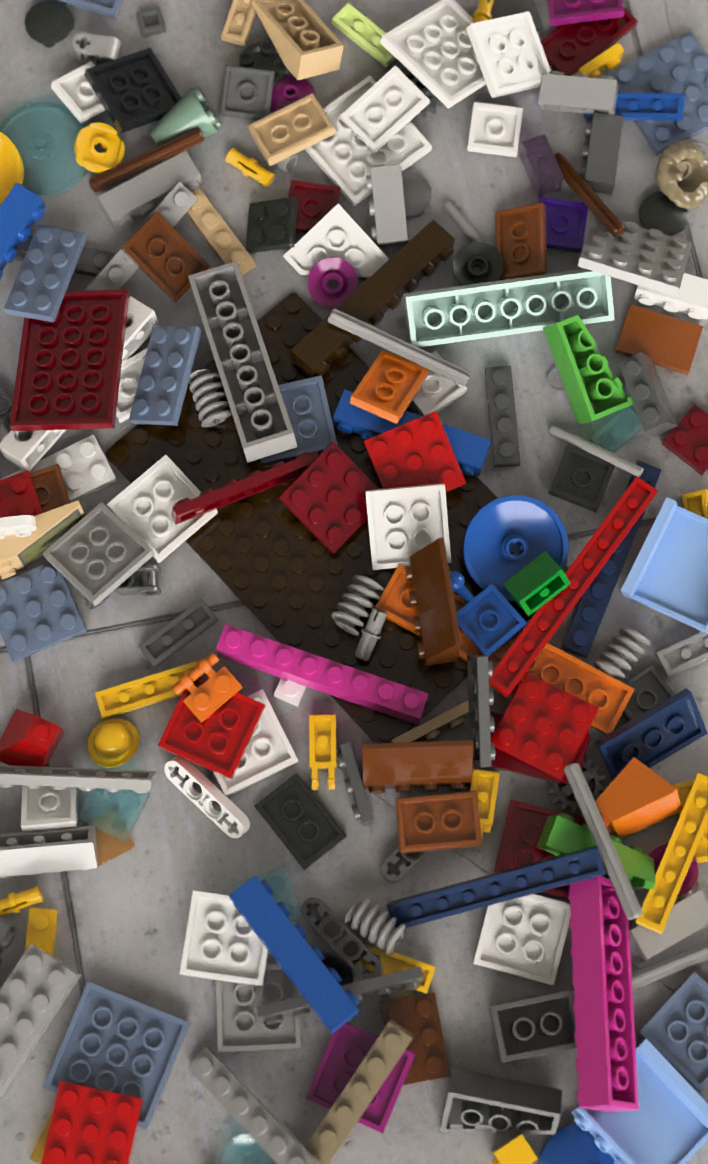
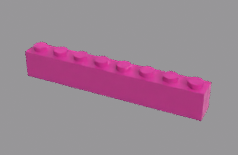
M227 624L224 626L216 647L218 657L416 725L420 723L428 700V693Z

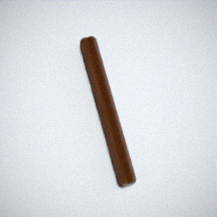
M199 128L189 131L90 178V186L94 192H99L204 141L203 134Z
M561 153L552 155L550 158L552 167L613 237L623 235L625 230L622 222Z

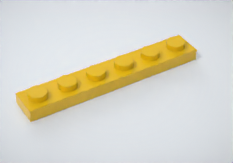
M698 773L655 875L654 889H649L641 909L642 915L636 921L637 924L660 934L664 930L708 823V777Z

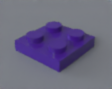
M539 196L538 203L543 202L546 205L547 248L581 253L588 207L584 202Z

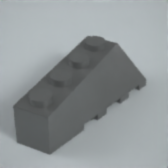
M452 1068L440 1132H450V1128L463 1129V1133H475V1129H492V1133L503 1134V1131L517 1130L518 1134L555 1135L561 1116L562 1090Z

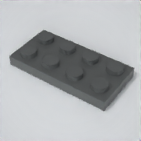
M471 654L467 655L469 740H473L474 744L473 764L479 767H491V760H495L494 743H491L490 733L494 732L495 727L494 718L490 716V705H493L494 695L493 690L489 689V678H492L493 666L492 662L488 661V656Z

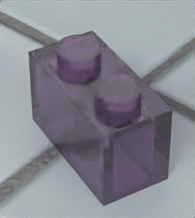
M543 134L523 141L519 156L537 198L560 191L563 174L546 135Z

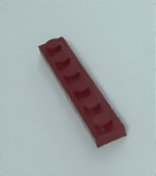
M317 451L311 454L304 452L296 456L293 461L287 463L285 461L278 462L271 469L264 472L261 470L254 471L246 479L240 481L237 479L231 480L220 489H207L194 499H181L172 507L171 516L175 525L293 480L319 454Z

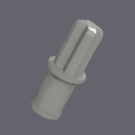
M372 607L366 627L361 630L363 634L355 652L357 658L364 661L370 659L377 639L382 637L379 634L388 616L387 612H381V609Z

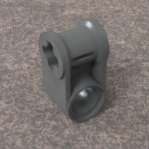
M142 565L129 577V582L123 586L119 585L115 592L119 595L155 596L161 594V588L158 587V573L161 572V567L158 565Z

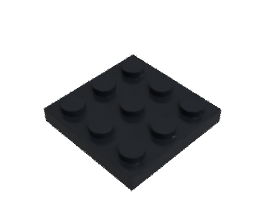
M151 48L85 70L86 79L120 134L160 120L181 99V96Z

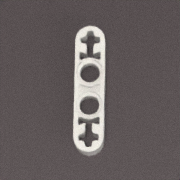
M175 756L165 764L164 772L167 778L229 837L239 838L249 830L250 821L248 817L190 761ZM193 782L201 786L202 793L195 791ZM212 800L220 804L221 812L214 809Z

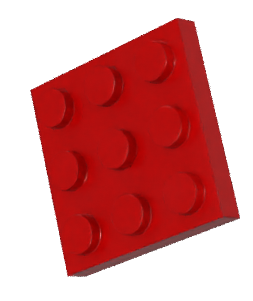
M437 411L364 441L383 489L444 483L445 492L467 484Z
M526 672L491 738V743H494L496 749L563 781L565 777L564 768L572 764L599 712V707Z
M200 676L193 684L199 688L208 679ZM185 689L159 741L158 747L229 779H233L266 705L237 692L203 722H200L183 702L190 695L188 690Z
M61 1080L41 1164H129L144 1098Z

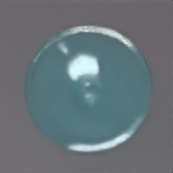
M52 102L31 103L13 111L0 124V132L12 141L21 155L24 165V181L22 186L39 197L53 196L71 189L88 171L84 166L76 162V154L74 152L75 138L80 130L87 125L85 122L81 124L68 107Z

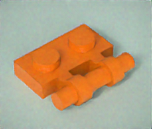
M213 652L205 659L202 657L196 662L198 664L187 674L183 673L178 677L179 681L171 687L177 695L185 689L188 690L190 695L183 702L200 722H203L242 689V685L225 666L218 672L212 669V666L219 661ZM205 673L209 679L197 688L193 682Z

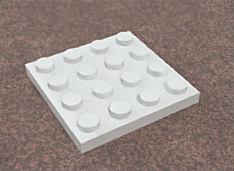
M440 0L384 34L381 38L380 43L447 108L455 105L486 84L466 30L470 24H473L472 17L454 0Z
M368 76L323 108L335 127L336 134L305 149L337 187H340L342 194L353 206H356L373 193V190L368 191L366 175H371V167L401 164V169L404 171L432 149V145L409 121L374 153L342 121L341 115L376 84L371 76Z

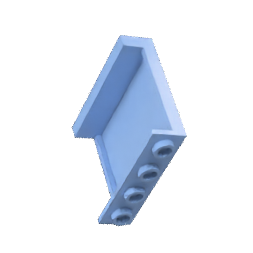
M666 497L625 580L621 592L624 597L707 634L708 519L677 506L675 500Z
M645 1039L635 1046L639 1110L609 1113L579 1108L578 1104L571 1113L575 1116L576 1124L582 1130H588L595 1137L594 1142L598 1148L604 1153L608 1152L616 1160L614 1164H686L708 1140V1103L661 1053Z

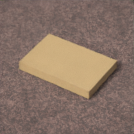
M313 93L247 126L250 135L269 166L336 134L335 127Z

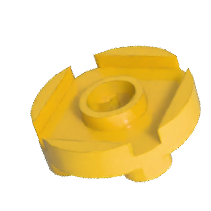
M99 122L92 123L90 126L81 129L75 138L74 152L76 154V162L94 173H103L120 164L124 157L125 146L123 140L120 141V138L116 135L118 132L113 127ZM97 143L102 144L101 148L104 149L105 152L98 153L94 149V146H96Z

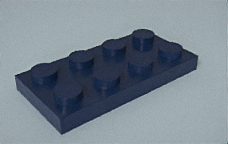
M685 688L597 740L595 743L613 781L633 757L648 768H651L708 733L692 692Z

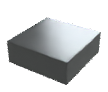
M160 7L136 13L143 38L166 32Z

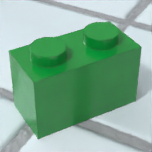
M546 551L503 583L513 600L528 616L571 584L562 568Z

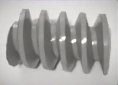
M201 369L191 373L188 382L190 384V391L193 393V401L196 403V411L199 412V420L202 421L201 427L216 426L232 415L229 410L223 411V409L229 406L227 401H220L226 396L225 392H217L223 387L222 383L215 382L220 376L218 373H211L209 369Z
M361 575L353 576L352 581L354 584H349L347 587L349 593L342 595L344 602L337 604L339 611H334L331 614L336 625L356 636L359 635V632L354 628L355 625L364 626V623L359 619L360 616L366 618L370 616L364 610L365 607L371 609L375 607L370 599L379 600L380 598L375 590L384 591L377 582Z
M621 627L619 635H615L612 639L613 643L607 645V652L605 651L600 654L601 660L594 662L596 669L613 678L619 677L624 679L626 676L621 671L622 668L630 671L632 668L628 661L634 663L638 661L634 653L644 654V650L640 645L643 644L649 647L651 644L640 632L627 627Z
M367 898L364 902L355 903L346 914L344 923L346 925L352 924V929L355 932L360 931V935L363 938L369 937L371 944H377L379 950H386L387 956H391L399 947L404 937L403 932L406 925L403 923L396 928L397 918L395 917L387 922L386 919L389 913L384 911L378 915L380 909L378 904L370 909V898Z

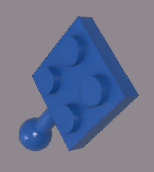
M457 571L450 572L453 592H457L466 603L456 613L459 629L482 655L489 657L527 625V622L493 584L474 597L465 587L463 575Z

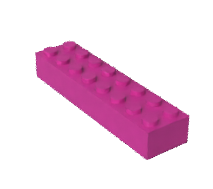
M598 876L570 884L568 892L571 905L569 923L572 930V982L575 997L573 1010L576 1020L574 1037L577 1043L576 1069L578 1072L577 1098L579 1100V1108L609 1113L639 1110L629 920L625 915L611 880Z

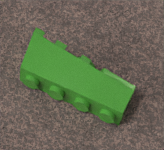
M579 315L543 328L578 425L597 420L634 404L632 398L627 396L622 389L623 384L620 379L615 377L608 367L609 362L604 355L601 356L597 350L595 340Z
M559 813L547 818L537 847L555 856H560L596 845L587 824L580 826L573 822V817ZM610 835L632 889H654V859L645 855L646 851L636 846H630L629 848L621 844V839ZM606 870V874L602 875V877L610 879Z

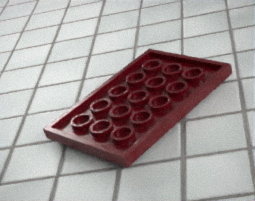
M127 289L66 291L54 322L24 317L9 424L12 431L115 428L129 304V292Z

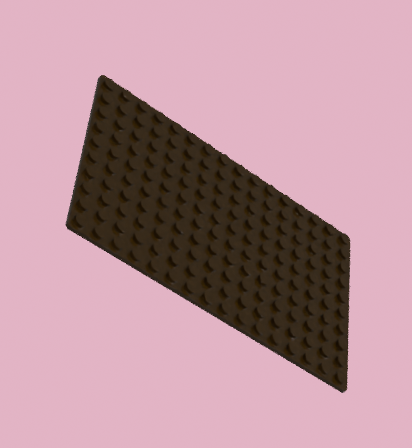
M294 292L290 293L257 321L278 385L309 378L290 360L291 349L323 321ZM348 347L347 353L341 359L336 358L333 360L328 371L322 375L338 447L379 489H383L365 446V439L360 434L354 432L350 434L338 430L337 426H334L333 417L344 389L354 392L370 369ZM214 359L202 368L209 369L211 373L219 374ZM189 383L177 426L137 424L105 453L107 459L130 483H133L163 456L167 455L201 493L207 489H220L231 480L237 479L240 481L246 479L254 471L261 470L264 472L273 466L263 467L261 459L247 463L232 415L216 426L201 427L202 421L199 420V412L196 411V403L193 401V393L190 391ZM222 387V388H221L220 390H218L217 392H225V391H224V388ZM225 396L220 401H227V397ZM229 406L223 409V411H231ZM409 407L406 409V411L414 413ZM464 475L467 484L446 492L451 563H448L449 572L457 571L463 575L465 587L476 597L483 590L470 577L464 564L462 553L463 537L473 515L486 503L498 497L476 475ZM295 479L218 508V513L185 541L280 643L428 693V700L421 719L467 678V661L460 657L455 662L425 666L424 658L419 659L417 643L421 642V637L387 618L379 634L382 637L377 639L370 659L364 661L355 656L363 634L361 630L365 629L369 617L360 616L359 619L364 623V626L355 625L354 628L359 632V635L356 636L336 625L331 614L334 611H339L337 604L344 602L342 595L349 593L347 587L349 584H354L352 581L353 576L361 575L368 577L385 590L397 568L372 569L368 519L335 553H331L277 498ZM566 566L563 570L564 573L568 570ZM377 589L375 590V592L381 597L384 591ZM370 599L372 604L376 606L379 600ZM508 601L526 622L537 612L535 611L528 616L515 601ZM365 607L364 610L370 615L372 609ZM331 696L375 744L391 743L392 739L408 732L416 725Z

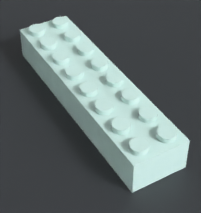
M588 269L403 294L409 343L416 347L540 331L544 327L579 315L584 324L615 320L611 277Z

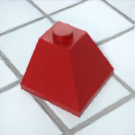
M16 709L0 739V761L13 766L47 767L64 731L59 726L37 715Z

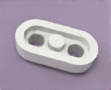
M18 515L0 518V539L5 538V535L13 534L17 537H26L36 530V518L34 516Z

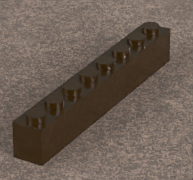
M432 220L336 309L369 325H378L384 318L386 311L389 309L394 310L400 304L403 294L407 292L412 293L424 276L428 278L434 273L438 263L442 260L445 262L452 256L455 238L435 220ZM328 315L291 349L290 360L309 378L316 377L317 375L321 376L328 371L333 360L336 358L341 359L347 353L348 347L354 341L358 343L362 338L328 322Z

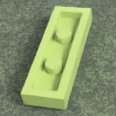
M349 3L332 18V25L386 68L396 59L380 43L382 36L386 33Z

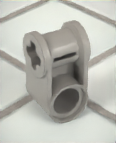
M78 33L72 39L74 58L82 65L91 61L95 66L119 58L121 41L110 35Z

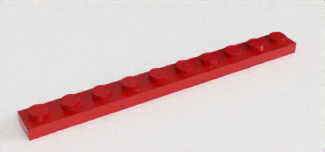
M636 476L565 572L571 584L537 610L493 670L492 678H489L490 686L507 698L654 499L658 493L657 489Z

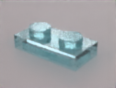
M626 407L595 433L589 441L615 453L640 432L643 427L639 417L629 407Z

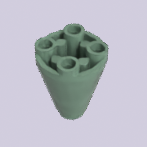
M198 87L190 89L154 125V129L150 131V134L157 146L196 128L201 130L203 137L214 135L222 128L217 116L208 109L211 105L204 93L202 94Z

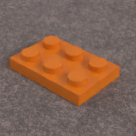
M382 349L352 394L350 404L397 424L427 378L429 369Z

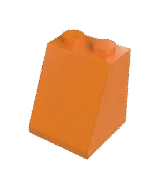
M635 757L595 801L609 835H613L621 840L682 810L677 789Z

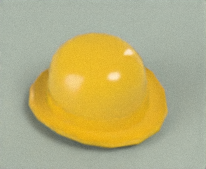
M121 718L107 719L100 722L92 730L88 738L87 750L90 758L97 765L106 768L117 767L126 763L134 756L139 747L140 736L137 728L131 722Z

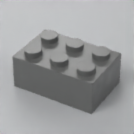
M573 990L488 1007L499 1062L504 1063L577 1048L574 1037L576 1020L573 1010V1003L575 1001Z

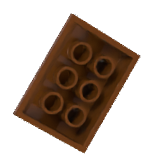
M438 538L409 557V565L405 566L406 580L412 581L413 591H409L411 607L416 606L417 616L413 617L415 633L420 632L421 642L417 643L419 659L424 658L425 666L457 661L461 647L444 538Z
M473 740L362 744L364 790L369 789L371 794L385 793V789L396 788L398 793L411 792L412 788L423 787L425 792L438 791L439 787L450 786L452 791L465 790L466 786H470L472 782Z

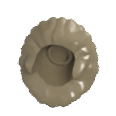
M686 139L682 141L676 140L674 143L669 144L668 148L663 150V155L659 158V163L657 164L655 175L658 186L678 207L688 210L698 208L708 196V159L699 145Z

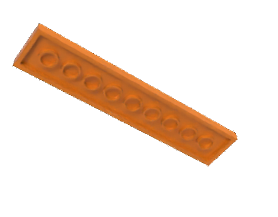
M399 564L375 608L381 609V612H387L388 616L386 618L415 633L413 617L417 616L416 606L411 607L409 591H413L412 581L406 580L405 567ZM453 593L457 613L466 603L460 596ZM459 629L461 647L458 657L467 661V655H482ZM523 629L488 657V661L492 662L493 670ZM547 643L527 671V673L599 707V712L591 728L604 735L613 732L635 690ZM524 676L522 677V679L520 680V682L517 684L516 688L519 687V685L521 684V682H522Z

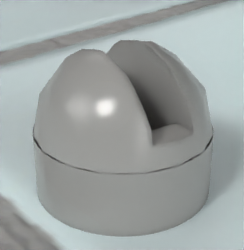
M294 154L278 162L277 165L284 172L288 173L296 166L298 156Z

